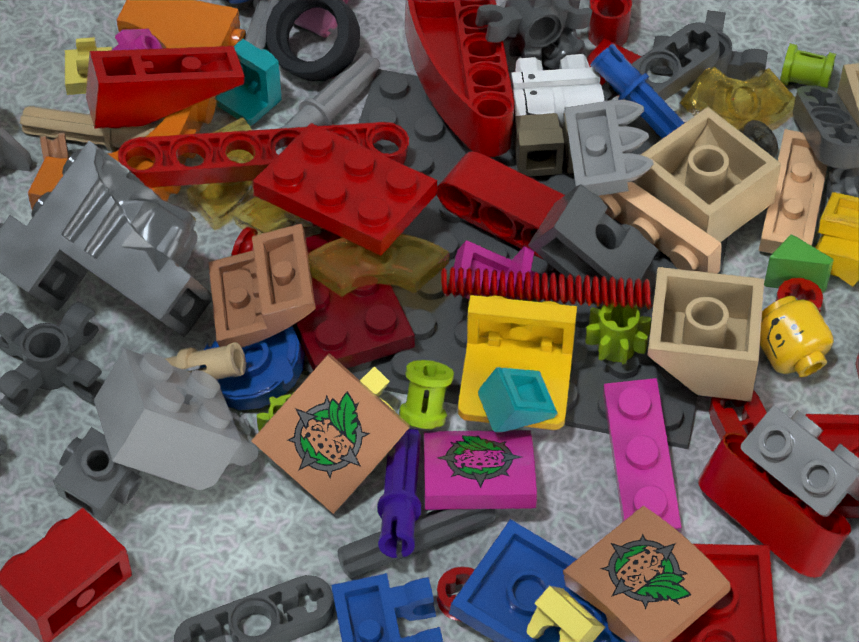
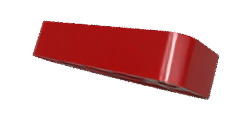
M405 0V34L409 53L417 76L433 106L450 129L473 152H478L488 157L507 153L511 148L514 99L503 41L487 42L485 37L488 25L477 26L475 24L478 8L488 4L496 5V0Z

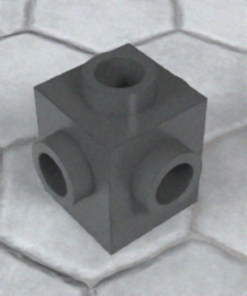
M91 427L83 439L76 437L67 446L59 462V465L63 468L53 482L60 497L80 509L83 507L92 517L104 523L119 502L123 505L130 502L139 489L143 478L138 475L140 470L113 462L105 435Z

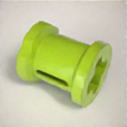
M790 43L782 68L780 84L788 85L791 81L803 85L828 88L837 54L829 52L824 56L798 50L797 44Z
M417 360L408 363L405 371L406 378L409 379L406 403L400 406L399 416L410 426L417 428L434 429L444 426L447 413L443 409L446 387L453 382V370L447 365L430 360ZM429 390L428 398H423L424 391Z

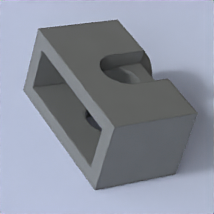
M582 184L554 203L528 244L533 251L566 278L571 274L574 285L576 276L579 274L582 279L583 289L584 277L588 275L590 277V292L592 279L595 275L599 280V289L601 278L605 276L607 278L608 292L609 280L613 276L616 280V289L618 279L622 277L624 279L625 293L626 281L630 277L633 281L634 290L635 280L637 278L642 279L658 251L653 244L643 237L638 229L627 224L619 225L605 213L608 206L604 204L599 196L591 193ZM577 255H578L580 258H582L586 263H584L583 261H581V260L577 257Z

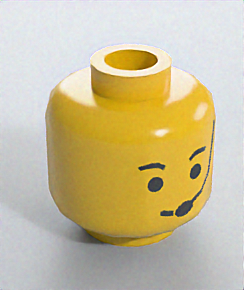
M788 296L773 302L762 311L760 347L776 372L782 374L797 372L799 377H806L826 365L825 355L833 346L834 338L813 302L796 300L794 296Z

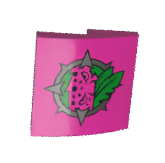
M510 430L506 432L424 431L425 510L536 508L537 487L531 430Z

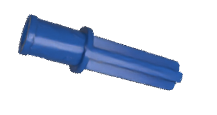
M614 44L603 50L590 64L619 95L618 100H628L644 106V111L640 116L662 139L684 124L683 120L646 82L649 75L647 73L642 75Z

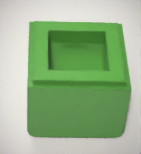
M790 234L770 256L764 286L779 288L784 281L791 278H804L817 284L822 293H824L827 289L834 260Z

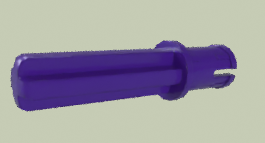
M408 429L387 453L384 494L377 503V512L382 519L378 547L383 554L391 558H397L398 541L402 540L401 553L403 557H407L415 549V521L421 515V502L417 497L421 435L417 429Z

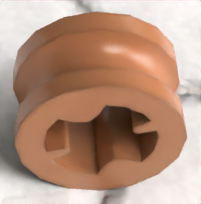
M64 132L58 133V137L54 140L48 139L47 136H40L43 159L46 156L69 158Z

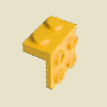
M470 295L467 321V348L458 401V415L460 418L467 421L490 423L479 398L478 391L496 367L540 371L558 414L553 419L524 427L549 430L562 428L566 417L577 306L561 305L552 301L532 302L512 300L502 296L484 297Z

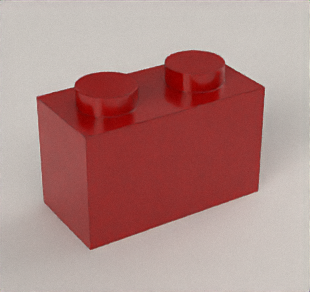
M82 507L68 519L56 522L48 530L45 537L25 553L14 555L4 564L0 571V598L2 604L40 642H51L132 576L127 550Z

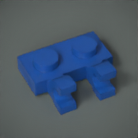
M387 573L331 585L342 642H443L440 627L421 631L415 635L403 638L400 637L397 618L403 617L409 621L436 617L429 577L413 580L405 585L390 588Z

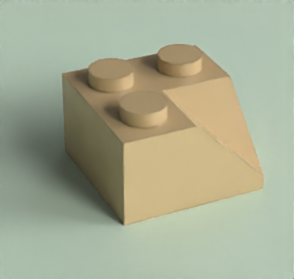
M709 107L640 154L653 160L654 165L644 175L636 179L634 183L719 242H722L774 203L781 163Z
M658 267L648 356L697 395L751 401L759 361L764 279Z

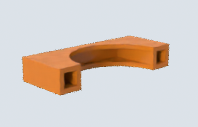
M126 0L117 18L119 32L126 29H149L151 34L160 42L162 48L234 46L240 40L245 39L246 31L240 29L239 10L237 8L197 0ZM215 96L166 116L145 137L200 134L199 131L203 123L209 124L213 119L216 107ZM118 151L108 154L118 161ZM185 153L180 155L177 160L184 165L187 158L193 159L196 154ZM46 156L28 191L32 210L38 199L43 194L52 192L63 177L62 170L68 158ZM136 156L129 159L127 164L134 169L144 170L153 166L154 162L145 156ZM181 186L155 187L150 189L163 201L167 202L170 194H178Z

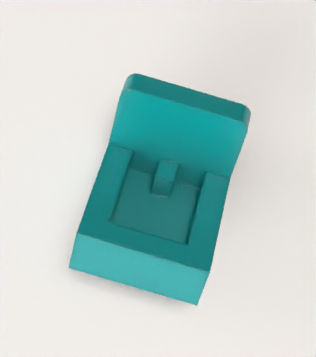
M242 39L234 45L245 76L244 84L219 94L216 100L217 106L247 126H252L282 101L279 60L269 51L259 49Z

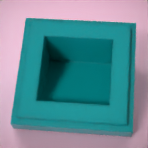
M496 367L478 391L479 398L494 432H506L550 420L558 414L540 371Z

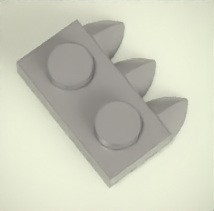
M609 100L564 107L576 187L582 184L597 196L629 191L628 182L640 178L654 165L653 160L648 157L631 153L649 138L647 132L627 126L643 113L644 106L628 100Z

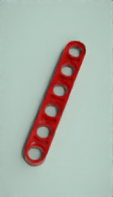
M390 122L319 126L401 164H404L406 161L409 137L407 132L399 125ZM306 127L138 137L129 139L121 145L118 151V162L128 168L148 188L253 181L278 156L276 151L281 147L288 146ZM388 140L395 143L399 150L390 154L382 153L373 144L377 141ZM237 149L245 150L253 156V159L246 163H236L231 161L227 154ZM185 153H195L200 155L204 161L192 167L181 164L177 158ZM145 156L150 158L154 164L148 169L137 170L130 167L127 162L133 157Z

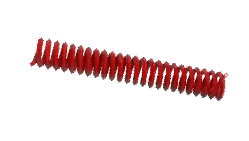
M453 266L450 268L448 288L447 270L443 268L441 271L442 291L446 297L451 293L454 297H457L460 293L462 298H465L468 294L469 297L470 295H485V297L502 296L507 299L510 297L512 300L519 298L522 301L527 297L528 301H533L535 298L537 302H541L543 299L544 301H551L552 299L553 302L558 303L561 300L564 305L569 300L572 305L578 301L580 306H582L586 300L588 306L595 302L597 307L602 304V301L605 307L612 303V306L616 308L619 302L622 308L629 304V307L633 309L636 303L639 309H642L644 305H646L648 310L653 307L650 301V281L648 279L644 280L641 291V280L639 278L635 280L633 290V281L629 277L626 281L624 293V279L622 277L618 279L616 289V280L612 276L609 280L607 292V278L605 276L601 278L599 289V280L595 275L592 279L590 292V277L588 275L584 277L582 289V279L578 274L575 279L573 292V276L571 274L567 276L565 289V277L561 273L556 292L555 273L553 272L550 276L548 289V275L544 272L539 292V273L537 271L533 276L532 290L531 273L529 271L525 273L523 289L522 272H517L515 290L514 272L512 270L508 274L507 288L505 286V271H500L498 290L497 271L495 269L492 271L490 289L489 271L487 268L483 271L481 288L480 269L477 268L475 270L473 289L472 269L470 267L467 269L465 287L463 285L464 269L462 267L458 269L456 288L455 268Z

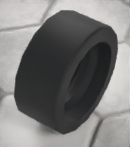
M280 0L273 7L266 23V43L270 53L279 60V65L286 71L308 81H326L339 75L353 62L360 46V26L355 13L343 0ZM312 8L328 10L335 17L338 24L337 38L333 47L324 57L315 61H304L297 58L289 46V33L295 20L303 12Z

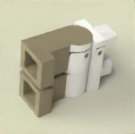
M584 54L566 55L560 60V69L543 70L542 62L536 57L519 58L516 61L515 72L511 73V88L514 99L513 134L517 171L526 176L562 174L564 152L568 174L574 173L564 107L603 102L604 95L600 84V75L589 66ZM549 150L552 154L550 158L540 162L527 158V152Z

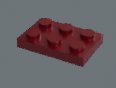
M330 231L306 237L316 309L293 326L312 370L314 371L329 353L347 369L414 348V332L376 253Z

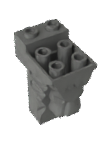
M88 141L82 150L75 151L68 158L62 170L63 177L52 192H47L38 199L31 213L32 219L27 226L9 215L4 223H0V273L32 296L59 311L87 272L90 271L175 332L185 337L212 301V294L184 270L198 239V235L194 230L196 218L184 208L163 201L152 189L144 186V183L131 173L128 168L94 143Z

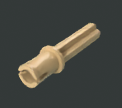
M35 106L25 107L23 115L20 117L22 132L25 134L57 138L58 133L64 132L66 140L83 143L91 141L94 144L106 146L107 150L112 152L117 151L129 139L147 136L160 124L149 123L145 126L94 129L90 114Z

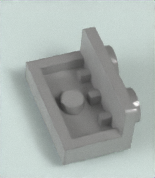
M773 405L743 441L741 450L823 517L829 516L847 493L859 501V458L841 444L834 451H831L817 439L824 430L799 410L790 418Z

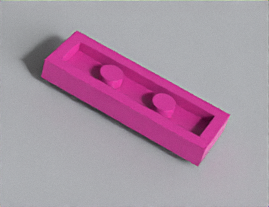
M657 378L604 384L603 397L622 522L639 508L645 506L681 533L682 527Z

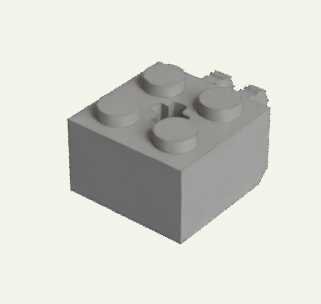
M124 348L94 398L112 461L197 490H203L217 483L228 464L232 465L235 463L236 467L238 465L243 467L245 465L249 466V464L258 459L259 448L251 442L253 439L251 437L252 428L247 418L244 419L243 416L238 417L236 413L229 411L220 389V384L215 378L203 371L193 370L188 372L172 366L167 360L157 354L145 353L141 355Z

